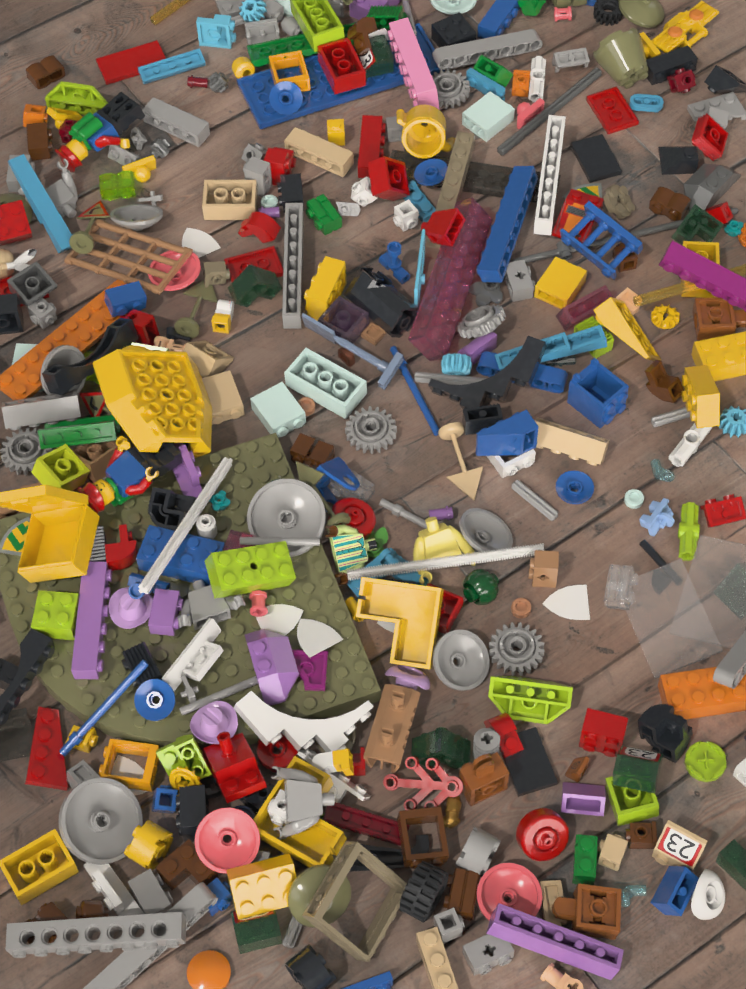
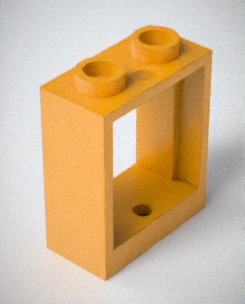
M301 50L269 56L270 71L274 85L282 81H289L296 84L301 92L310 91V78ZM299 66L301 75L283 79L278 78L276 70Z
M110 739L108 746L104 748L103 757L105 760L104 764H101L99 767L98 775L101 778L116 780L128 789L152 792L160 761L156 754V751L160 749L159 745ZM116 753L147 757L143 778L111 775Z

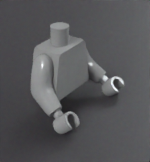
M63 159L64 167L60 165L59 161L56 164L62 170V179L45 190L61 217L66 215L71 219L77 213L75 209L77 207L78 194L72 175L67 170L68 161ZM20 187L18 189V193L20 195H25L22 188Z
M197 580L193 583L194 591L188 593L189 599L184 601L181 615L177 617L179 628L191 626L193 622L194 629L198 630L202 628L209 618L214 619L216 623L230 619V610H237L240 606H245L242 595L214 599L211 585L206 586L203 580Z
M277 766L272 767V769L277 770V775L271 776L272 779H285L286 823L289 824L273 829L274 831L279 830L280 837L277 839L282 840L288 836L303 832L316 824L320 819V815H323V806H334L335 798L334 792L322 793V787L318 780L304 771Z

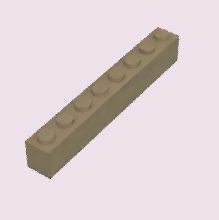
M457 132L436 211L458 208L475 146V134ZM428 238L426 257L444 260L447 246L432 243Z

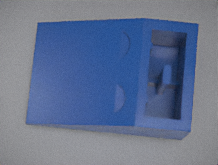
M527 409L517 412L512 417L500 420L495 425L483 428L477 433L476 455L504 456L521 455L537 446L539 426Z

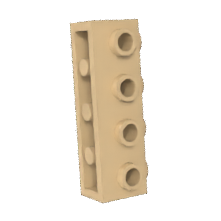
M295 127L284 140L285 149L294 150V156L341 177H344L354 164V154L352 151L328 142L319 136L312 135L305 130Z
M541 418L534 420L539 426L537 448L542 449L546 447L556 454H561L562 452L568 454V457L571 459L579 460L581 458L587 460L586 463L594 466L603 462L609 444L608 439Z

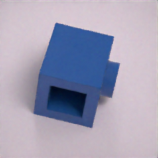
M160 785L159 788H156L153 794L152 812L173 814L176 811V795L178 790H174L172 786Z
M218 878L207 885L218 898L214 906L210 905L208 907V913L211 916L219 910L222 912L227 909L232 901L230 886L225 881L221 883Z

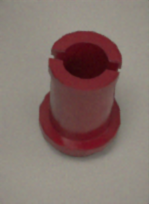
M188 76L187 86L191 88H208V77Z

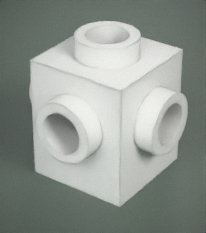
M366 176L352 185L351 199L362 207L378 199V197L372 195L369 177Z
M410 200L394 207L393 221L403 232L418 225L419 212Z
M280 789L275 799L273 798L270 801L268 813L271 821L281 827L289 823H286L285 791Z

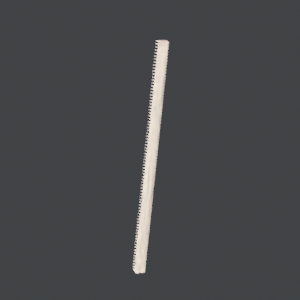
M223 458L138 586L140 593L148 594L208 501L219 487V484H221V481H223V478L230 470L233 461L231 458Z
M533 544L530 546L525 545V547L518 546V548L513 547V549L512 547L508 549L503 548V550L496 549V551L491 550V552L488 550L486 552L481 551V553L474 552V554L466 553L464 555L459 554V556L452 555V557L444 556L442 558L437 557V559L430 558V560L420 559V561L415 560V562L405 561V563L400 562L399 564L398 562V564L393 563V565L390 563V565L383 564V566L378 565V567L376 565L373 568L372 566L371 568L369 566L368 568L363 567V569L362 567L361 569L356 568V570L353 568L351 571L350 569L347 570L348 581L349 579L351 581V578L352 580H356V578L358 580L366 576L367 578L368 576L373 578V575L374 577L376 575L380 577L383 574L388 576V573L389 575H393V573L395 575V572L396 574L398 572L399 574L400 572L405 573V571L410 573V570L411 572H415V570L417 572V569L425 571V568L426 570L431 568L432 570V567L433 569L435 567L439 569L442 566L447 568V565L448 567L449 565L454 567V564L455 566L457 564L461 566L464 563L469 565V562L471 565V562L476 564V561L477 563L479 561L483 563L486 560L491 562V559L493 562V559L498 561V558L499 560L501 558L502 560L503 558L508 560V557L513 559V556L514 559L515 556L520 558V556L523 557L524 555L525 557L526 555L527 557L529 555L530 557V554L531 556L532 554L534 555L535 550L544 551V544H535V546Z

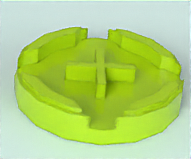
M696 742L689 747L685 754L684 764L686 770L698 781H715L722 776L726 769L725 752L713 742Z

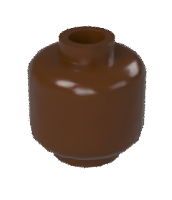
M83 900L80 906H76V919L108 917V907H104L101 900Z

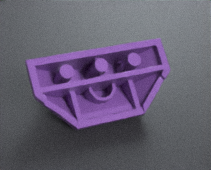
M266 629L245 634L264 703L271 706L285 702L299 675L288 637Z

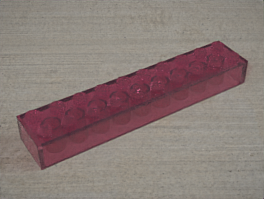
M473 197L456 202L454 208H458L466 221L453 246L441 245L408 338L429 361L442 359L449 352L493 220Z

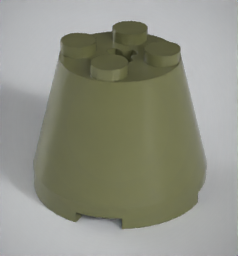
M630 28V31L625 32L618 30L610 34L599 43L600 47L598 50L593 52L596 62L619 86H624L625 89L632 87L635 82L648 77V65L642 39L635 28Z

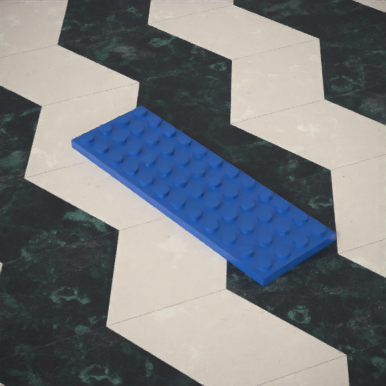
M420 23L415 24L417 31L415 36L432 76L434 72L440 73L441 69L438 68L432 57V53L435 50ZM387 40L371 45L376 61L366 70V86L334 94L318 62V54L304 58L310 78V91L302 92V105L297 112L291 115H281L274 111L270 105L269 94L274 86L270 69L237 79V85L259 129H263L403 85L404 75L400 74L398 67L400 64H396L395 52H392L389 42H392V40ZM299 66L276 70L279 79L301 75ZM287 96L282 98L284 102L289 100Z

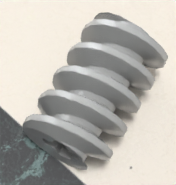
M490 728L479 729L475 733L473 740L474 759L488 753L494 754L498 752L499 754L500 735Z

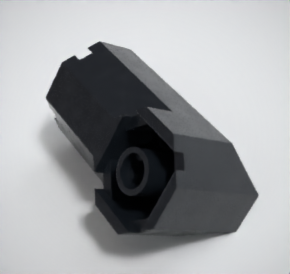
M362 265L344 293V296L391 337L400 338L403 336L401 332L411 330L418 319V314L416 313L418 307L395 289L392 281L379 271L377 273L372 272L374 268Z

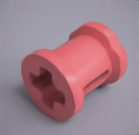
M571 6L567 8L554 7L555 22L566 19L571 21Z
M261 590L252 591L249 594L252 603L250 614L255 617L265 616L268 613L265 603L267 593Z

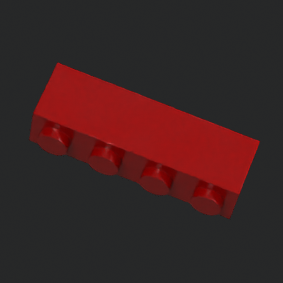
M362 115L358 178H365L366 176L370 178L368 162L384 156V148H381V146L385 145V136H382V133H386V123H383V116Z

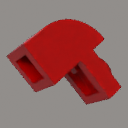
M255 211L241 223L238 234L241 237L254 234L262 243L275 240L281 227L269 215Z
M127 524L119 525L120 542L105 544L106 562L108 568L112 571L131 566L136 561L139 552L137 541L133 540L132 531H128Z
M506 712L484 721L486 728H490L500 735V751L504 758L524 750L516 732L517 728Z

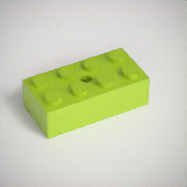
M290 0L291 12L314 52H317V46L345 38L343 25L328 0Z
M286 541L213 552L204 561L214 599L251 593L256 590L263 591L286 587L296 579Z

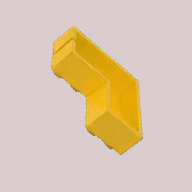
M361 577L359 595L366 596L365 600L358 599L356 617L395 623L390 663L425 669L433 668V651L437 640L444 589Z
M296 756L293 757L287 767L298 769L314 776L318 783L321 784L322 793H328L333 786L330 775ZM285 779L279 780L253 819L258 827L260 840L284 854L289 853L291 858L309 868L323 864L332 865L334 861L332 855H338L347 839L343 831L322 819H319L316 824L303 832L288 836L286 839H277L280 837V832L273 829L281 826L271 821L268 805L273 798L275 799L280 789L285 791Z

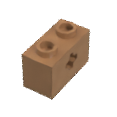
M535 550L534 558H530L529 579H532V587L556 588L559 551Z

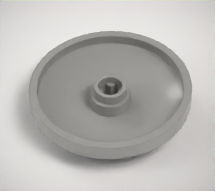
M279 479L266 484L254 495L248 507L247 525L252 537L321 538L326 525V511L319 494L311 486L295 479ZM287 545L290 557L301 555L314 547Z
M93 778L75 786L65 797L60 808L58 820L62 840L69 851L80 860L96 865L109 864L126 856L124 855L126 847L134 839L132 836L133 831L138 825H143L142 811L135 795L122 783L109 778Z

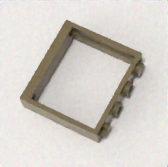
M345 841L302 916L354 959L369 962L371 957L375 955L380 941L385 937L386 930L391 921L397 915L400 899L407 883L360 843ZM356 859L391 887L358 947L322 919Z

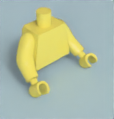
M429 517L425 520L427 528L419 531V537L415 540L413 561H420V559L430 560V558L437 559V557L442 558L444 556L452 557V555L457 556L462 553L474 554L475 550L453 526H447L445 523L438 524L436 517ZM426 568L425 571L417 569L418 574L421 575L419 583L424 584V577L431 583L432 574Z

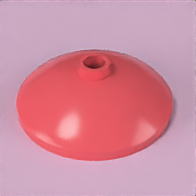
M169 250L160 255L178 261L182 254ZM192 253L164 291L183 289L196 280L201 271V263L195 253ZM154 260L150 264L151 268L166 273L172 268V266ZM148 274L150 282L158 286L163 280Z
M225 807L210 812L199 823L195 833V848L200 860L208 868L219 873H227V869L250 864L256 857L260 846V834L256 823L247 813L236 808ZM227 834L232 838L229 842L223 840V837Z
M502 863L487 870L480 879L477 887V903L480 911L489 921L498 903L536 917L542 904V890L539 881L530 870L519 864ZM508 896L511 898L512 901L510 903L505 902L504 897Z

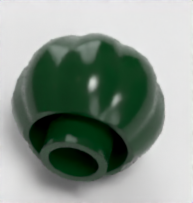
M484 569L473 570L467 574L463 582L465 598L476 605L491 603L498 595V577Z

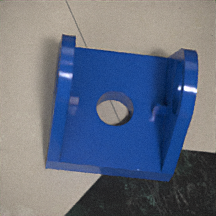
M340 457L320 464L316 469L325 474L315 486L325 501L333 505L338 500L328 488L332 479L352 491L357 490L360 486L358 479ZM343 477L350 479L354 485L347 483Z

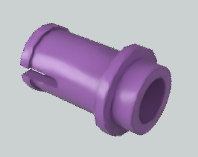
M261 206V208H258V212L265 213L272 218L280 217L279 206L267 208Z
M446 506V508L429 510V517H436L437 521L444 519L450 521L453 518L452 507Z

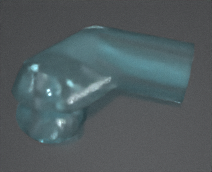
M654 459L650 462L656 479L664 482L674 480V473L662 468L660 460Z
M646 885L626 886L621 891V907L630 906V899L634 896H646Z

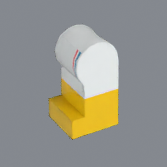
M218 300L217 309L211 321L213 332L229 334L234 312V301ZM222 324L225 325V327L220 328L217 325Z
M349 749L319 753L312 759V766L328 775L332 772L343 771L345 776L354 775L353 755Z

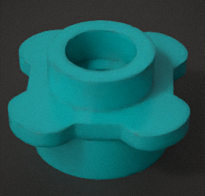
M731 219L727 222V227L724 228V231L729 236L736 237L741 234V228H743L744 223Z
M223 490L212 495L209 500L212 503V509L215 511L224 510L231 503L226 497V492Z

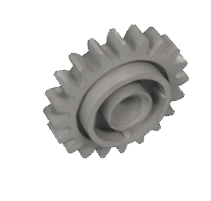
M449 69L446 70V73L440 70V74L434 72V77L432 76L437 88L439 108L442 105L445 106V109L449 105L454 108V104L461 106L460 101L466 102V98H469L470 86L469 80L466 79V76H462V72L456 74V70H453L450 73Z
M493 304L492 306L478 307L467 313L461 319L462 321L458 322L457 330L461 337H467L468 339L487 335L502 324L501 321H504V317H506L505 311L499 304L496 306Z
M369 406L368 411H366L362 407L361 413L355 410V416L350 415L349 421H346V440L350 441V446L356 445V451L363 448L364 454L367 450H370V453L373 454L374 449L381 453V447L387 450V444L392 445L393 439H396L397 426H395V419H392V414L386 415L385 409L379 412V407H376L373 411L372 407Z
M29 427L26 428L25 432L20 428L19 434L12 432V438L6 436L7 442H2L3 448L0 449L1 459L5 467H9L10 472L16 470L17 475L23 471L25 476H27L28 471H32L38 457L53 451L52 448L41 449L37 429L34 428L30 432Z
M511 622L510 628L504 624L503 631L496 629V635L491 636L492 642H489V656H493L492 663L498 662L497 669L504 667V674L508 670H511L512 676L515 675L516 671L522 676L523 670L530 674L531 667L537 669L538 663H542L541 656H544L545 652L543 649L544 642H540L542 639L541 635L536 636V629L529 631L530 625L522 628V623L520 622L518 627H515L514 623ZM518 647L521 650L515 651L512 648Z

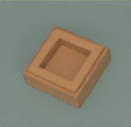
M371 322L362 331L361 338L376 346L385 336L386 331Z

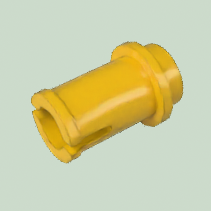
M354 597L347 598L345 603L353 615V620L363 621L364 618L356 617L358 602Z

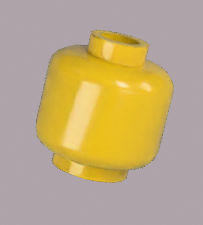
M238 57L232 63V71L237 79L255 74V67L247 57Z

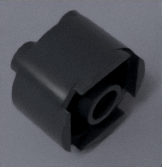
M310 944L285 963L289 974L296 983L300 984L302 989H325L337 979L334 973L324 966L326 961L319 952L316 953Z

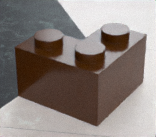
M190 839L156 866L160 878L171 890L175 889L188 877L196 885L201 882L208 885L214 879L219 878L216 871L208 868L200 860L195 845Z

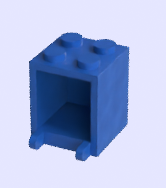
M593 358L590 365L579 374L575 373L569 383L567 403L600 429L605 424L608 425L615 415L621 414L625 410L629 386L600 364L596 358Z

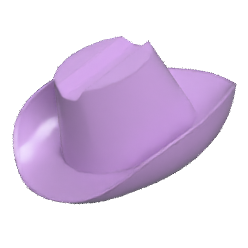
M129 587L117 590L111 596L108 605L112 621L124 629L135 628L145 623L150 617L153 602L150 594H145L140 599H133L128 593Z
M395 665L390 667L385 673L386 676L396 677L395 685L414 690L418 686L424 690L430 689L428 676L415 667Z
M214 701L200 708L190 721V729L194 736L210 744H219L217 735L221 732H229L230 738H232L238 726L236 711L229 703L224 701Z

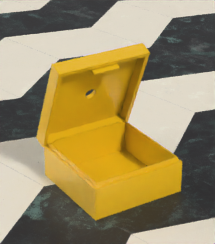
M50 485L0 492V507L31 514L17 571L30 583L87 574L100 517L88 506V495Z

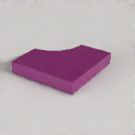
M292 650L299 672L298 676L304 683V689L307 691H325L328 651H321L309 658L303 650Z

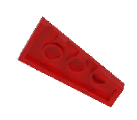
M38 707L25 784L67 791L65 759L59 752L63 747L60 715L57 709Z

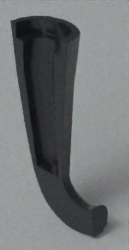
M415 835L416 844L410 849L411 855L428 853V835ZM361 844L389 869L404 867L402 849ZM356 859L349 872L369 871V869Z

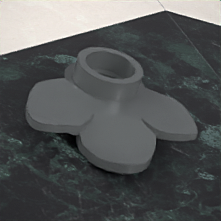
M475 282L467 291L470 294L476 295L478 307L489 305L491 301L499 304L503 299L499 282Z

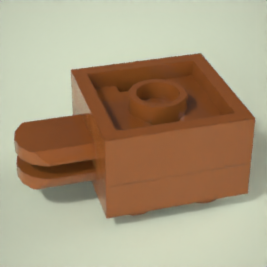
M721 297L695 298L692 313L697 341L735 334L736 328H746V312L744 310H734L733 305Z
M498 752L484 754L476 758L474 763L468 762L461 767L459 778L463 782L462 793L470 807L508 789L509 771Z
M578 883L573 892V898L557 897L552 905V914L557 919L572 920V931L589 937L615 940L620 933L621 889Z

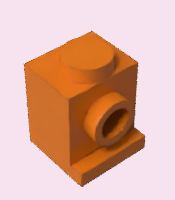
M514 70L512 96L528 97L530 71Z
M26 104L23 112V127L33 123H48L49 114L46 113V106Z

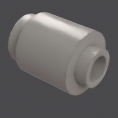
M286 17L281 22L282 30L289 36L303 34L294 18Z

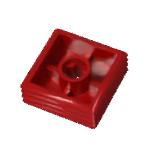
M706 113L703 117L698 118L691 142L703 152L705 157H709L714 161L723 155L728 132Z
M430 583L427 584V586L440 588ZM445 589L443 591L438 632L443 634L450 631L463 606L464 599Z

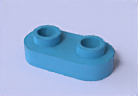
M634 94L630 98L629 106L635 111L659 112L663 108L664 100L658 95Z

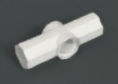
M542 56L532 58L528 99L532 102H536L539 98L543 100L546 59Z
M694 423L690 430L684 433L682 440L669 455V460L677 467H683L690 456L697 452L698 446L712 427L697 428Z

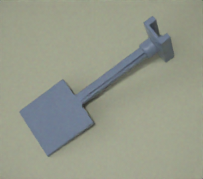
M305 313L301 315L305 327L334 344L338 343L343 348L377 367V370L383 372L377 383L381 389L385 390L404 361L401 353L396 352L390 363L384 360L381 361L344 338L336 336L335 331Z

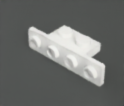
M209 618L162 677V680L167 682L173 691L182 682L181 676L184 674L186 677L200 682L224 651L220 645L213 643L221 632L214 619Z
M310 749L299 750L297 755L310 764L313 757L317 754ZM332 772L330 774L333 786L328 793L334 792L336 803L341 802L347 791L362 801L370 799L371 796L366 793L367 789L362 785L352 783L349 776H345L342 772Z
M87 862L84 864L85 870L93 880L92 885L98 894L102 892L105 897L103 901L110 911L114 909L118 916L144 914L109 864L96 865Z

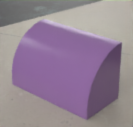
M492 331L487 335L477 337L460 349L457 354L470 356L472 365L479 361L482 352H491L496 349L497 334Z
M563 782L561 812L604 816L605 786Z

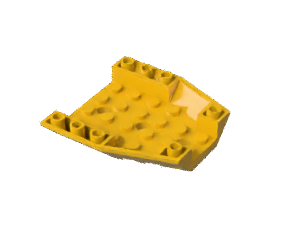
M117 349L93 362L107 408L139 452H158L163 442L190 443L193 453L211 452L212 405L198 367L187 352Z

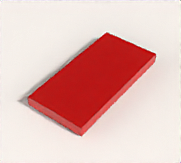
M158 40L96 58V63L106 85L138 76L140 75L138 67L166 59Z

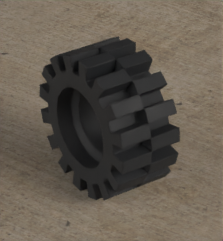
M596 0L593 18L596 19V22L600 21L601 25L605 23V26H608V24L613 26L614 23L618 24V21H621L622 18L619 0Z

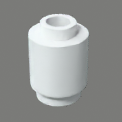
M209 514L199 516L196 520L198 536L213 540L217 535L215 518Z

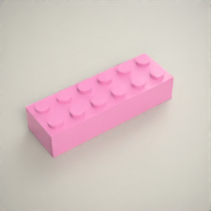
M408 17L390 22V30L387 31L389 39L392 40V42H389L392 52H395L396 64H400L398 65L401 75H404L405 87H409L408 94L410 99H414L412 101L413 106L426 104L439 109L436 85Z

